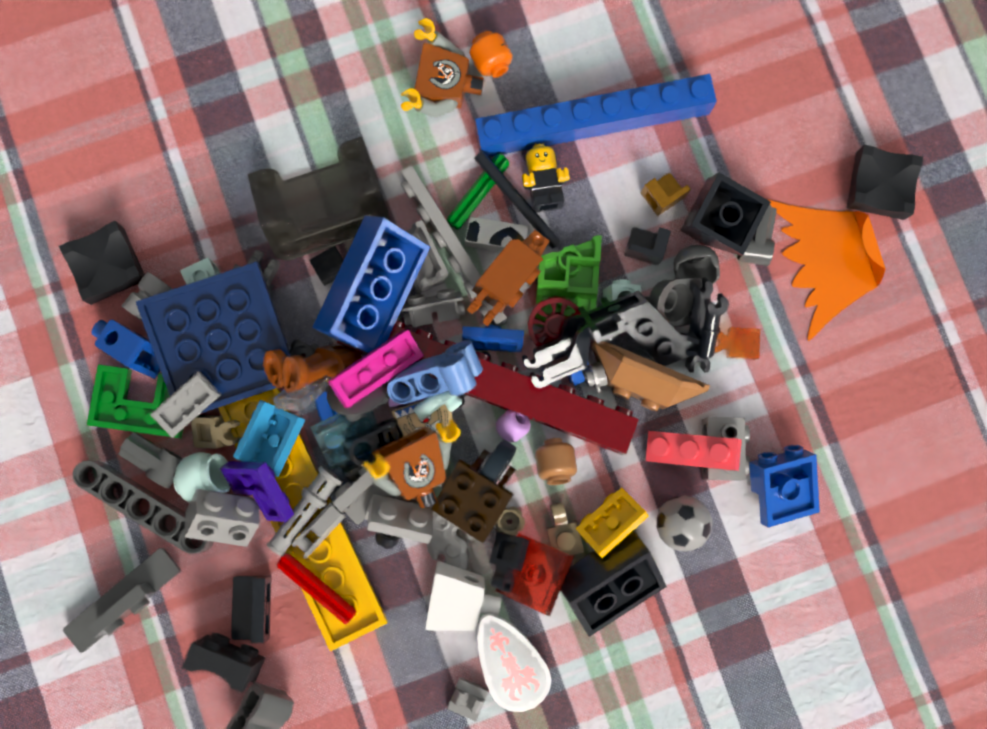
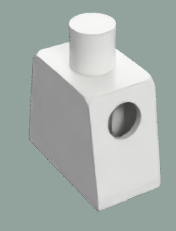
M437 561L425 630L474 631L478 627L480 613L499 615L501 597L484 594L485 578L483 576Z

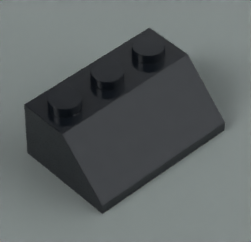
M634 530L603 558L594 550L553 577V580L589 637L667 587L651 552Z

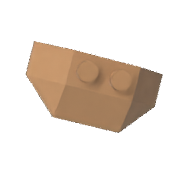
M594 340L591 345L596 361H600L603 365L607 377V386L613 388L612 393L629 400L630 396L641 400L640 405L649 410L657 412L659 408L663 410L709 390V384L609 342L601 341L596 343Z

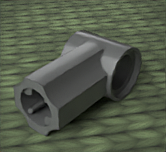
M769 205L744 255H737L738 261L762 266L770 265L775 247L772 234L777 210L772 205Z
M135 432L125 439L118 454L145 471V475L149 479L168 489L173 484L176 467L183 459L166 448L161 449Z

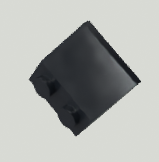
M718 172L706 180L680 231L704 245L742 256L771 202Z

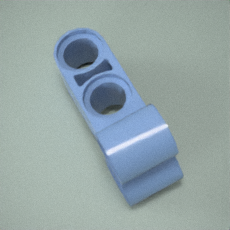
M470 340L461 341L450 346L445 353L414 362L398 373L388 384L387 393L391 400L399 404H407L447 391L452 396L461 395L476 386L475 377L483 371V367ZM428 373L435 375L437 379L430 377ZM401 382L406 383L409 387L402 385Z

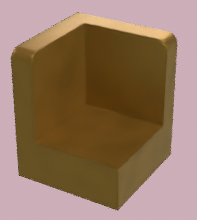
M667 173L659 180L654 178L646 183L641 191V195L658 217L684 199L691 191V188L688 184L681 188L673 175Z

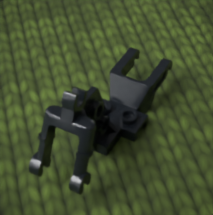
M706 277L702 278V288L700 289L695 283H690L689 289L694 298L692 311L689 312V331L685 334L679 333L639 290L609 302L607 297H603L600 299L602 306L586 311L583 306L577 308L580 315L567 317L562 325L559 336L555 340L534 348V358L529 360L527 355H523L522 361L529 370H535L542 366L541 377H538L534 372L530 373L532 383L536 387L542 388L554 381L587 368L592 337L596 343H599L601 341L613 340L618 334L627 331L658 364L667 366L686 358L685 367L690 373H694V365L698 361H701L700 368L703 372L708 373L711 364L709 358L714 356L717 336L721 331L719 327L721 315L728 310L729 301L722 293L717 294V304H714L709 299L713 292V285Z

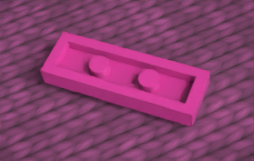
M403 330L328 380V383L343 407L349 408L424 355L409 330Z

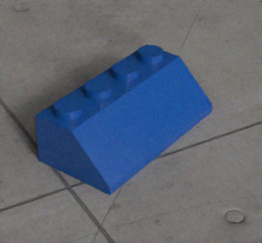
M365 216L312 328L367 354L385 343L429 252L430 246L385 218Z

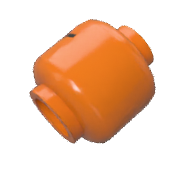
M485 31L472 40L469 54L481 75L497 78L508 71L513 55L501 34Z

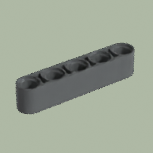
M82 461L74 468L73 480L78 487L189 554L205 552L213 546L214 542L203 540L199 548L195 547L191 542V538L185 537L184 511L106 463ZM92 467L97 471V477L93 483L88 479V472ZM117 483L123 486V495L119 499L113 493ZM143 499H146L150 504L149 512L146 515H143L139 510L140 502ZM169 515H173L176 519V527L173 531H169L165 526L166 518Z

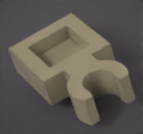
M198 415L191 421L193 444L196 448L218 449L226 445L236 444L241 439L240 437H234L231 433V428L240 426V422L237 420L223 423V416Z

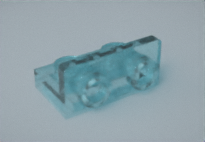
M373 410L364 414L357 421H349L345 415L338 413L310 428L329 468L334 469L350 461L345 456L343 450L347 438L371 428L377 422ZM360 442L354 447L353 453L355 457L366 453L367 446L365 442Z

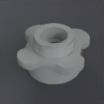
M588 359V368L583 370L588 387H595L598 394L601 393L600 387L608 384L607 377L600 361L591 364L590 359Z

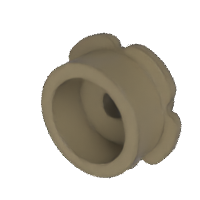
M513 506L505 508L495 524L496 530L499 533L516 536L518 531H522L525 526V519L521 516L522 512ZM509 518L513 521L510 525L507 524V519Z

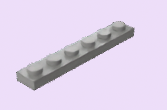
M413 166L407 167L401 171L404 181L400 184L409 199L412 197L416 199L419 204L416 210L425 224L427 222L431 223L435 230L431 234L439 248L446 247L450 254L447 260L456 274L461 272L466 282L463 283V286L471 299L477 297V294L472 290L481 275ZM483 300L482 307L479 309L483 319L487 312L493 308L485 300ZM503 311L502 313L499 312L491 323L496 326H502L507 322V317Z

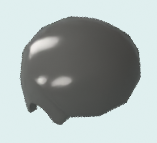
M691 245L681 249L674 258L673 270L675 279L692 277L702 279L706 277L714 284L720 277L719 259L716 252L710 247Z

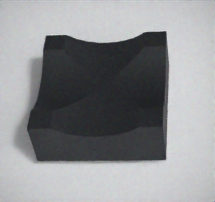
M864 144L855 155L846 208L901 220L909 218L914 214L916 185L923 157L891 153Z
M116 221L106 224L88 236L59 246L74 276L82 301L90 305L138 284L145 275L124 227Z
M212 633V635H206L191 643L181 668L189 672L206 671L223 678L232 689L243 692L250 682H256L266 657L259 655V650L246 644H241V647L229 643L230 638L227 636Z

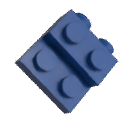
M789 445L784 447V453L763 452L758 454V460L749 462L751 491L759 495L760 523L769 528L820 512L816 454L803 449L800 445Z

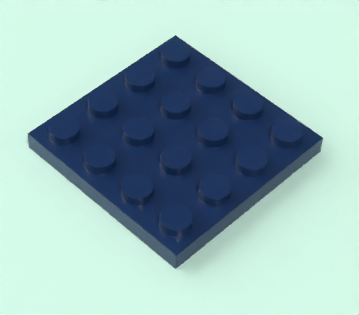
M259 262L232 269L135 302L169 395L174 394L199 371L222 394L201 413L275 389L276 387L269 381L264 370L265 353L269 350L280 349L287 357L292 356Z

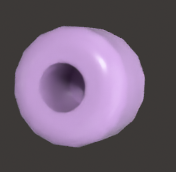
M509 409L496 421L498 434L510 443L520 440L529 432L531 427L527 416Z

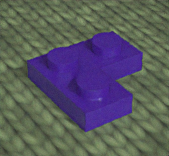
M228 461L220 468L233 493L253 495L267 521L287 522L294 515L287 495L281 491L275 480L274 471L266 462Z

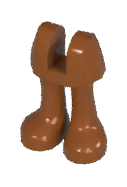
M335 344L316 348L315 354L305 359L298 355L287 357L280 349L269 350L265 353L263 364L265 373L274 387L280 388L284 386L287 392L301 390L322 377L336 376L361 359L362 356L355 349L344 348Z

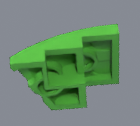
M597 235L590 241L576 246L573 244L563 248L560 252H551L541 256L543 260L539 264L541 273L538 275L536 304L548 297L557 296L570 299L578 307L583 306L586 311L596 308L602 236ZM556 303V312H561L562 303ZM551 304L542 307L545 313L550 314L552 312ZM567 306L564 310V315L569 316L575 310ZM538 313L535 315L536 318L543 321L546 319V317ZM534 324L537 327H544L541 324Z

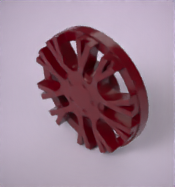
M554 296L548 297L536 304L528 319V331L533 343L537 347L550 342L551 338L559 336L565 319L569 317L564 315V310L567 306L575 310L569 316L580 315L577 309L579 307L574 302L565 297ZM556 303H562L561 312H556ZM551 304L552 312L547 314L543 311L542 307ZM538 313L546 317V319L543 321L536 318L535 315ZM533 324H541L544 326V329L534 333ZM545 333H547L548 336H547L546 339L541 343V342L539 341V339H540Z

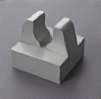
M460 677L447 709L477 721L489 690Z

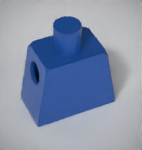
M113 319L108 321V323L104 320H99L95 323L91 333L97 338L95 341L97 348L128 368L153 379L157 377L160 368L150 341Z

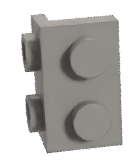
M365 467L358 472L361 477L353 485L348 481L335 493L338 498L333 502L335 507L340 512H345L355 524H360L365 519V513L373 494L385 497L391 496L374 484L370 473Z
M376 494L372 495L365 513V519L368 520L367 530L429 543L432 537L433 510H431V507L420 508L418 504Z

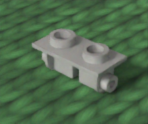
M450 288L438 291L436 296L425 297L424 294H417L407 297V301H405L402 311L409 310V313L404 314L406 326L412 325L413 328L432 324L431 312L436 311L439 322L460 319V315H465L463 303L457 304V301L463 300L461 291L455 292L454 289Z

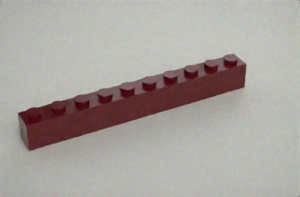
M396 320L388 340L401 331L406 330L404 329L405 324ZM417 329L416 333L409 331L424 355L417 361L445 353L450 346L456 344L449 340H445L444 344L432 340L434 335ZM337 341V343L344 348L355 349L349 345ZM355 349V350L358 351L361 355H364V356L367 355V353L362 352V351H360V350H358V349ZM476 351L483 371L475 377L476 386L464 393L465 395L506 411L509 409L527 416L529 420L617 454H627L639 419L632 417L633 411L620 406H616L615 410L603 406L605 401L592 395H587L586 399L575 395V389L563 384H559L558 388L549 384L542 388L536 387L532 383L530 375L528 377L518 373V367L506 362H502L501 366L489 362L491 357ZM428 373L430 377L437 379L435 375Z

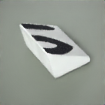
M470 217L465 246L501 252L510 240L519 239L523 241L526 239L528 226Z

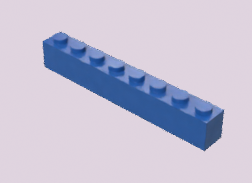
M705 74L476 118L475 132L479 151L483 150L488 157H493L498 153L503 155L529 150L536 144L550 146L710 115L717 103L711 74Z

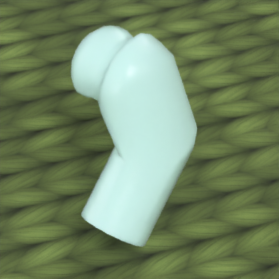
M447 391L427 397L414 408V411L421 420H425L442 405H445L448 411H454L462 404V399L458 396H452Z

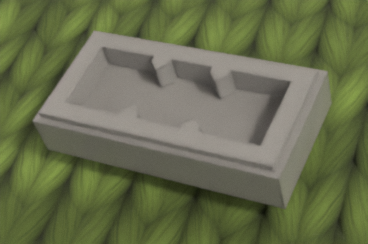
M199 371L150 415L173 438L222 394Z

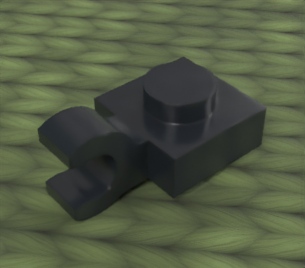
M503 533L496 534L489 561L490 564L496 566L491 587L511 593L514 586L513 570L522 571L529 540Z

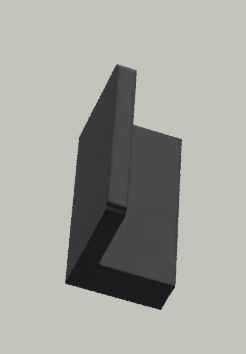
M235 576L233 578L231 638L233 640H251V643H265L270 639L272 576Z

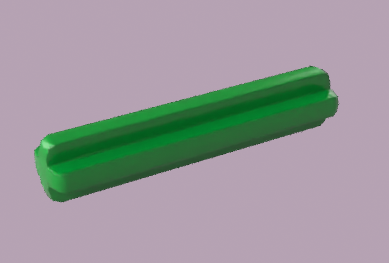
M498 153L492 159V162L502 173L509 167L510 161L502 154ZM485 171L481 173L447 217L448 224L454 229L459 230L495 185L494 181Z

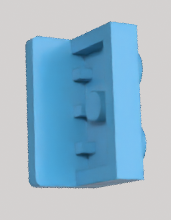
M260 400L252 413L251 420L242 438L238 442L233 457L243 462H266L274 471L275 476L279 477L305 419Z

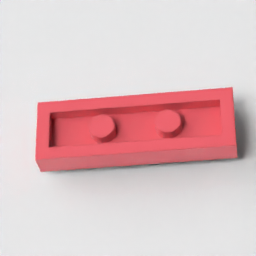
M648 431L646 461L739 471L742 439Z

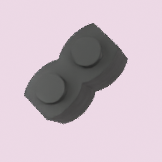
M254 682L243 696L239 710L233 715L226 729H281L291 717L294 701L285 691Z

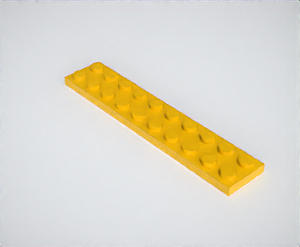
M279 388L218 408L224 422L231 420L240 422V426L231 428V433L234 437L242 438L251 420L252 413L260 400L291 413ZM300 433L279 477L275 476L281 491L289 499L292 511L303 498L301 496L303 488L309 487L319 474ZM323 483V485L320 487V489L318 490L319 492H320V491L323 489V487L325 486L324 483ZM330 496L326 500L327 505L329 502L333 503ZM308 503L305 508L308 509L311 503ZM318 508L316 510V512L304 526L303 530L317 517V515L324 508ZM302 515L298 516V518L286 532V536H288V534L300 520ZM270 521L275 533L284 523ZM342 521L307 558L303 556L305 553L297 545L295 547L290 545L285 551V554H291L357 611L348 624H343L302 589L330 652L388 623L387 617ZM312 530L306 535L313 544L319 538Z

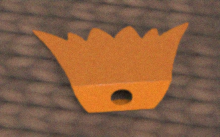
M768 200L771 202L770 205L777 209L776 213L793 224V226L782 228L781 231L792 238L800 240L782 252V255L787 259L799 264H805L795 276L792 286L815 289L805 303V308L818 305L809 328V342L842 310L866 293L877 288L884 277L886 268L868 214L861 211L809 209Z

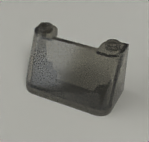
M362 136L346 141L338 148L337 157L339 163L284 181L278 171L269 168L247 174L260 227L277 258L292 260L355 238L365 216L382 217L390 221V216Z

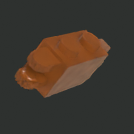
M536 230L523 241L519 239L510 240L475 284L472 291L477 294V297L470 304L467 311L473 314L480 308L483 300L493 306L492 310L487 312L482 323L488 326L499 312L502 313L507 305L513 309L523 296L520 289L526 282L531 285L541 273V270L537 267L543 260L541 255L549 240Z

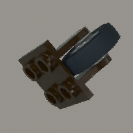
M502 440L492 453L484 449L472 466L460 459L431 510L483 544L514 495L505 486L516 471L509 463L515 455L517 448L508 441Z

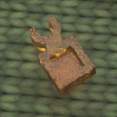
M728 328L727 335L720 331L717 336L718 345L715 347L714 354L727 350V358L760 359L761 329Z

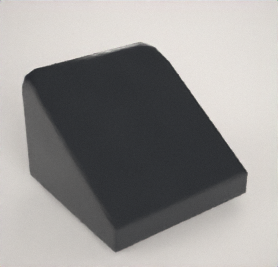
M334 245L309 261L322 284L326 286L335 280L344 260Z

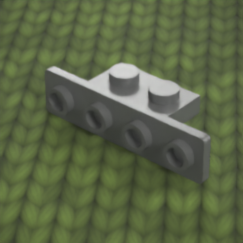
M159 548L65 626L63 632L80 653L87 651L106 634L111 636L125 625L123 620L131 613L136 615L150 604L148 599L181 572L180 567L164 548Z

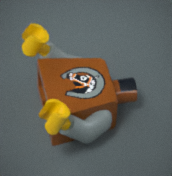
M425 18L418 21V24L424 27L425 33L417 29L414 31V37L418 40L427 38L428 43L423 44L414 89L409 88L401 93V96L407 97L410 102H403L401 108L404 111L414 108L417 112L436 118L454 111L455 108H461L465 93L481 96L485 78L469 75V59L450 40L438 31H435L433 22Z
M450 419L449 425L445 428L441 422L437 423L435 427L438 435L435 431L424 426L372 452L376 461L371 465L366 461L363 463V466L370 473L374 484L392 496L400 495L406 500L416 497L420 508L434 505L437 502V498L433 488L446 480L445 470L448 468L452 441L460 435V429L455 421Z

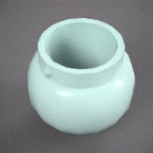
M205 452L193 453L183 458L176 467L173 479L176 492L188 503L191 502L197 489L220 493L228 492L231 487L220 470L228 461L221 454Z

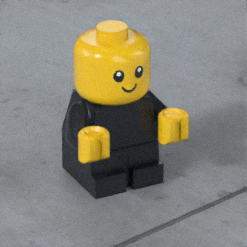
M536 144L525 155L529 175L527 173L522 175L523 187L526 190H531L532 208L536 213L563 209L565 199L562 185L570 180L569 170L567 167H564V170H561V168L556 170L557 163L553 148L544 144Z

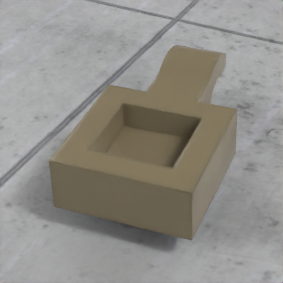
M562 502L550 505L555 526L546 528L553 559L556 560L584 553L581 536L575 529L578 526L577 522H567Z

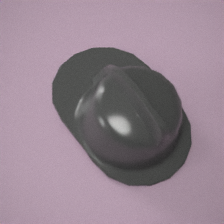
M692 277L662 280L653 287L650 296H645V298L673 327L689 325V312L692 311L694 298L689 289L690 283H695L700 289L702 288V279Z

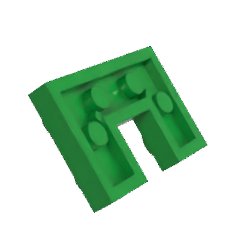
M98 365L87 420L88 426L171 437L150 415L170 397L162 373L158 374L153 403L127 400L132 370ZM183 429L173 438L182 439Z

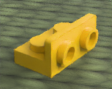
M621 487L617 492L608 495L597 510L587 514L575 529L583 540L603 558L649 516Z

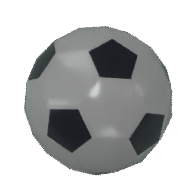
M686 495L675 496L660 507L656 519V528L661 540L672 549L692 551L700 548L709 539L712 531V517L705 504L697 498Z

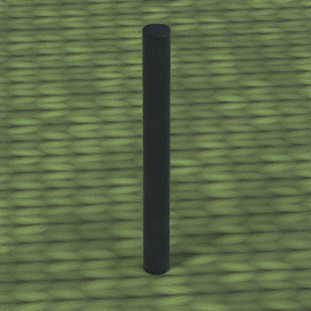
M482 150L474 157L475 161L533 228L549 240L548 245L554 249L561 242L560 239Z

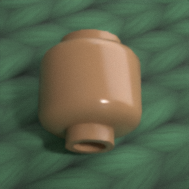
M562 438L547 439L544 441V445L536 450L535 459L538 476L545 480L548 485L569 483L571 477L577 473L575 450L571 444L562 442Z

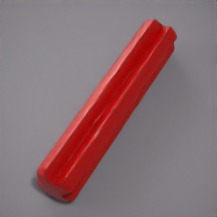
M286 553L279 559L276 564L277 568L343 624H348L356 615L357 611L291 554Z

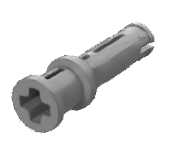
M322 465L318 468L319 474L310 486L303 488L301 494L303 498L294 508V515L282 524L271 541L267 543L268 548L280 556L285 554V551L303 530L318 508H325L327 505L326 500L336 486L343 484L341 478ZM325 481H327L326 485L319 492L318 490L320 489V487L323 485ZM311 503L309 508L306 509L305 507L307 506V504ZM302 515V517L291 530V532L288 534V536H286V532L289 530V528L292 526V524L295 522L298 516Z

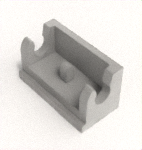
M417 221L406 232L430 246L429 252L413 284L416 293L419 294L444 283L448 276V271L423 221Z

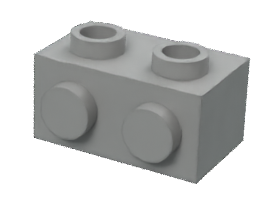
M707 417L702 419V436L742 439L739 471L702 467V480H746V474L750 472V458L745 456V444L749 443L750 429L748 425H745V418Z
M197 489L185 511L186 538L247 547L260 525L259 506L254 498Z

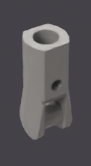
M329 502L291 545L293 547L297 545L305 553L303 556L307 558L346 517L345 514L340 512L333 503ZM311 530L319 537L314 544L306 537Z

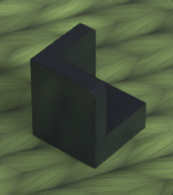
M633 227L624 256L659 265L664 258L671 230L659 227L657 232L653 233Z

